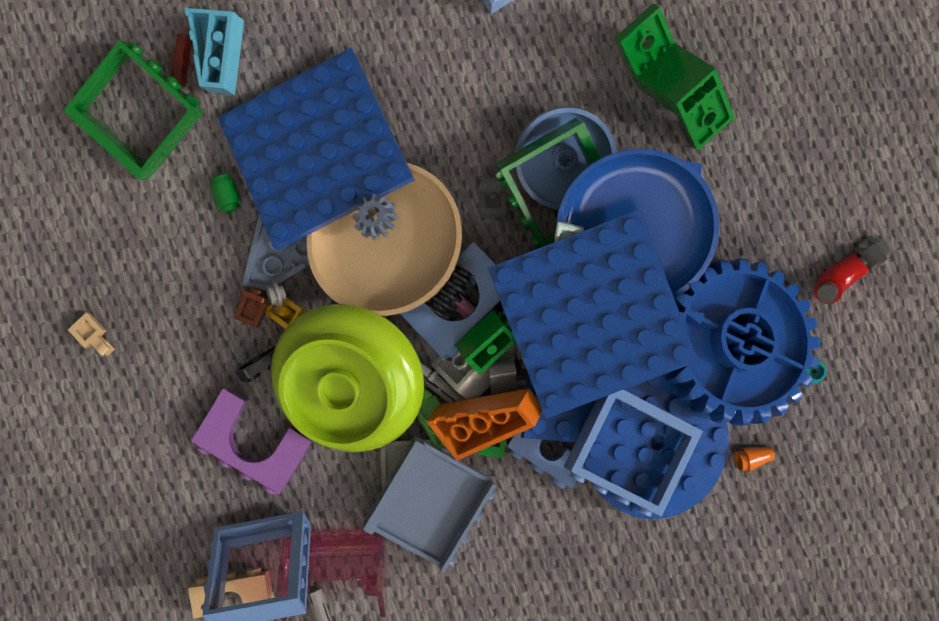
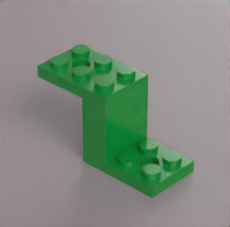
M652 3L614 38L638 88L677 115L690 145L695 150L699 151L735 118L716 68L674 42L663 13L656 4Z

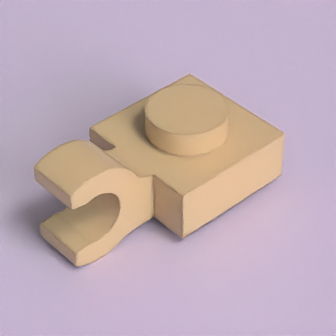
M86 312L68 329L84 348L89 349L93 345L102 356L104 354L109 356L115 350L102 337L106 330L91 313Z

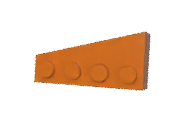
M528 388L440 404L426 422L456 461L535 427L543 410L538 399Z

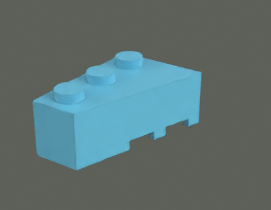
M185 8V14L188 17L191 30L189 35L194 46L195 55L193 56L199 87L213 94L235 95L244 20L232 11Z

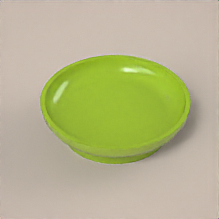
M332 304L316 307L303 313L284 330L272 356L271 383L282 412L300 433L315 443L330 449L343 452H366L384 447L401 436L410 427L422 405L424 376L419 358L413 346L393 323L377 313L362 307Z

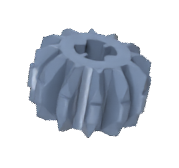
M373 194L371 201L363 197L364 204L362 206L355 205V208L359 211L352 215L353 219L357 221L355 228L358 231H362L361 234L365 238L371 235L374 240H378L380 233L384 237H388V232L386 231L388 228L396 230V226L392 223L398 220V215L393 213L396 210V206L393 203H389L387 197L383 196L379 199L377 194Z

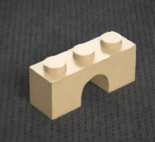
M261 567L247 569L246 574L236 575L235 571L227 572L225 592L237 593L243 603L273 598L269 569L261 571ZM208 576L195 579V583L188 588L193 619L203 617L201 605L204 604L205 600L204 583L207 582Z

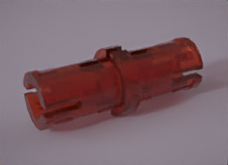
M178 33L176 34L174 56H171V62H173L171 76L182 85L181 87L185 88L188 65L190 66L192 63L190 59L192 40L190 35Z

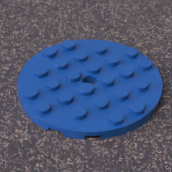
M668 373L624 389L703 431L662 517L655 513H652L651 517L636 510L638 505L630 502L629 506L614 499L616 494L609 490L606 495L597 491L603 499L615 508L639 518H668L695 506L715 486L727 459L729 449L727 422L716 423L710 419L709 413L700 415L692 410L694 400L681 401L677 397L678 390L682 385L680 383L668 384L665 379ZM615 399L583 465L589 472L651 502L684 435ZM592 403V405H591V407H590V409H589V412H587V414H586V417H585V420H584V423H583L584 425H585V423H586V421H587V419H588V416H589V414H590V412H591V410H592V408H593V406H594L593 403ZM655 435H659L662 443L653 449L650 444L651 439Z

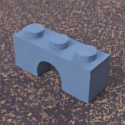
M521 433L509 439L507 446L511 448L509 450L511 455L519 460H522L523 457L532 462L530 464L532 469L540 474H543L544 471L553 476L551 481L564 489L566 485L571 489L573 488L577 480L571 478V471L564 468L572 450L564 447L557 457L546 458L539 450L542 440L522 438Z

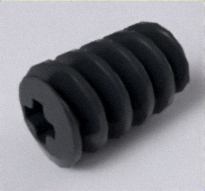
M457 262L455 270L445 285L429 300V303L425 302V304L441 317L448 319L450 316L446 309L456 310L453 301L459 303L463 301L459 293L466 295L469 293L465 286L466 284L475 286V282L472 279L474 275Z

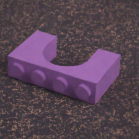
M229 387L223 388L191 442L197 445L196 449L206 455L211 453L218 457V462L227 468L233 466L241 471L239 474L249 481L256 480L263 484L261 486L262 489L268 493L280 494L284 491L313 441L292 426L286 432L276 451L269 458L254 460L244 456L234 443L233 431L249 399Z

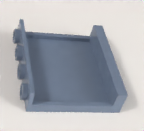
M414 435L365 517L363 530L371 535L376 532L439 566L440 572L444 574L447 567L451 568L457 558L456 552L460 545L464 546L470 536L469 530L472 525L480 521L486 502H491L495 496L496 484L492 478L460 460L456 461L453 456Z

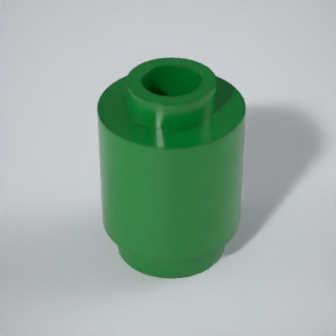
M229 174L212 178L210 180V190L217 210L223 211L224 214L237 211L238 205L242 202L234 179H231Z

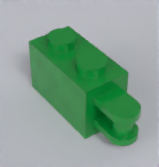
M492 310L454 345L463 359L478 374H482L516 343L505 311L498 316Z

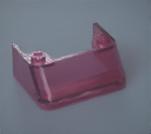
M363 529L311 531L307 594L311 589V582L361 580L362 591L369 596L378 597L380 617H386L387 576L385 537L376 532L371 535ZM292 536L285 537L282 542L275 597L287 596ZM287 617L280 619L281 621H286Z

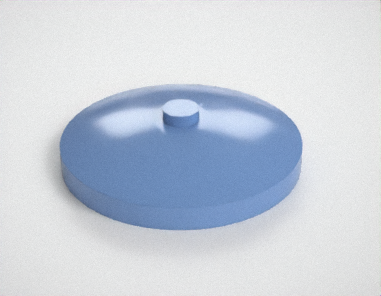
M563 106L549 109L533 118L520 134L515 152L574 118L584 122L601 158L616 153V146L610 130L597 116L581 108ZM572 134L515 167L522 187L534 200L544 206L559 209L568 188L581 172L589 166Z

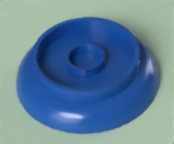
M652 149L619 151L591 164L581 172L568 188L559 208L557 222L584 227L585 231L640 210L672 294H683L689 289L688 283L697 282L706 271L718 243V208L706 181L694 168L683 160L671 154Z

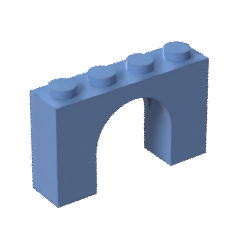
M474 242L459 255L457 261L474 275L472 278L479 288V303L469 317L460 321H447L442 319L425 303L415 309L401 313L405 320L443 359L455 357L459 351L454 344L492 310L498 314L497 309L502 306L488 268L496 264Z

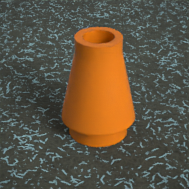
M771 446L740 448L739 451L734 453L737 469L747 473L775 459Z

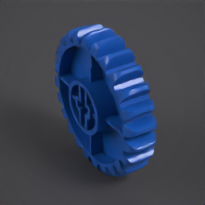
M737 258L730 262L721 259L711 263L697 282L688 283L689 289L683 294L677 293L673 295L698 362L669 372L665 379L668 384L680 383L682 385L678 390L677 397L681 401L694 400L692 410L698 415L709 413L710 419L713 422L725 423L729 421L733 426L766 423L770 420L771 416L784 415L788 410V404L798 403L802 399V393L799 388L811 386L813 380L806 370L818 367L819 360L810 353L811 349L820 347V339L810 336V330L815 329L818 323L815 318H806L804 314L811 306L808 299L796 300L795 297L799 293V287L795 283L783 286L785 277L784 273L780 270L768 273L766 263L758 261L750 264L745 258Z

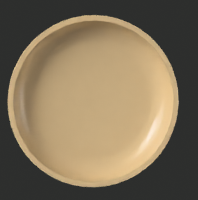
M407 163L415 181L385 195L389 199V203H393L396 206V210L393 213L398 215V220L392 222L396 226V230L389 228L386 230L388 237H384L380 233L378 240H374L371 235L365 238L361 234L362 231H358L355 228L357 221L353 219L352 215L358 213V210L307 235V256L310 268L320 287L331 299L338 304L368 309L379 316H391L421 306L441 290L457 264L461 251L462 227L459 211L453 197L443 183L434 175L416 165Z

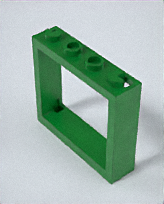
M119 40L63 111L138 180H148L205 111L199 106L200 101L190 93L185 94L180 89L182 85L170 75L167 77L161 72L163 68L159 63L151 58L148 60L142 54L144 50L133 41L128 43ZM129 56L188 109V112L146 163L87 111Z
M578 118L570 120L495 163L499 171L495 175L502 187L507 186L510 192L507 198L514 209L518 207L521 213L518 219L525 230L529 229L533 236L529 239L535 250L554 243L555 232L546 238L542 236L509 171L572 134L588 166L601 159L584 122Z

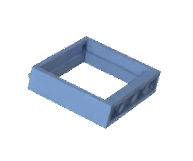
M621 390L596 400L564 468L571 471V478L581 483H584L585 479L594 483L592 488L605 495L609 490L616 494L614 499L627 506H629L630 502L638 505L636 510L651 517L652 513H655L662 517L703 431L637 396ZM615 399L684 435L651 502L582 468Z
M304 511L215 528L213 542H210L211 558L207 562L208 579L204 583L205 600L204 604L201 605L204 621H268L306 614L311 525ZM292 536L287 596L223 607L230 548Z

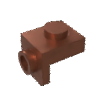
M250 287L249 291L241 290L240 294L243 296L234 319L259 328L269 305L268 299L264 298L265 292Z

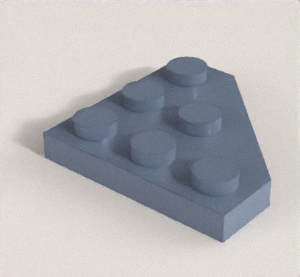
M259 215L242 285L266 291V286H270L272 282H277L280 285L309 267L310 264L307 256V236L276 250L272 246Z

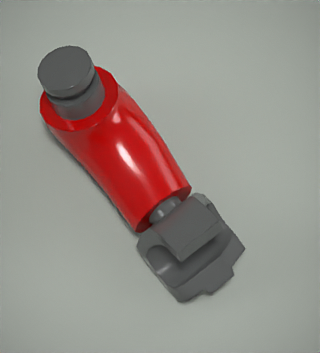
M869 236L854 248L859 257L853 253L825 270L817 278L814 285L816 299L824 304H833L841 298L847 288L869 272L867 266L872 272L891 256L885 242L882 239L878 240Z

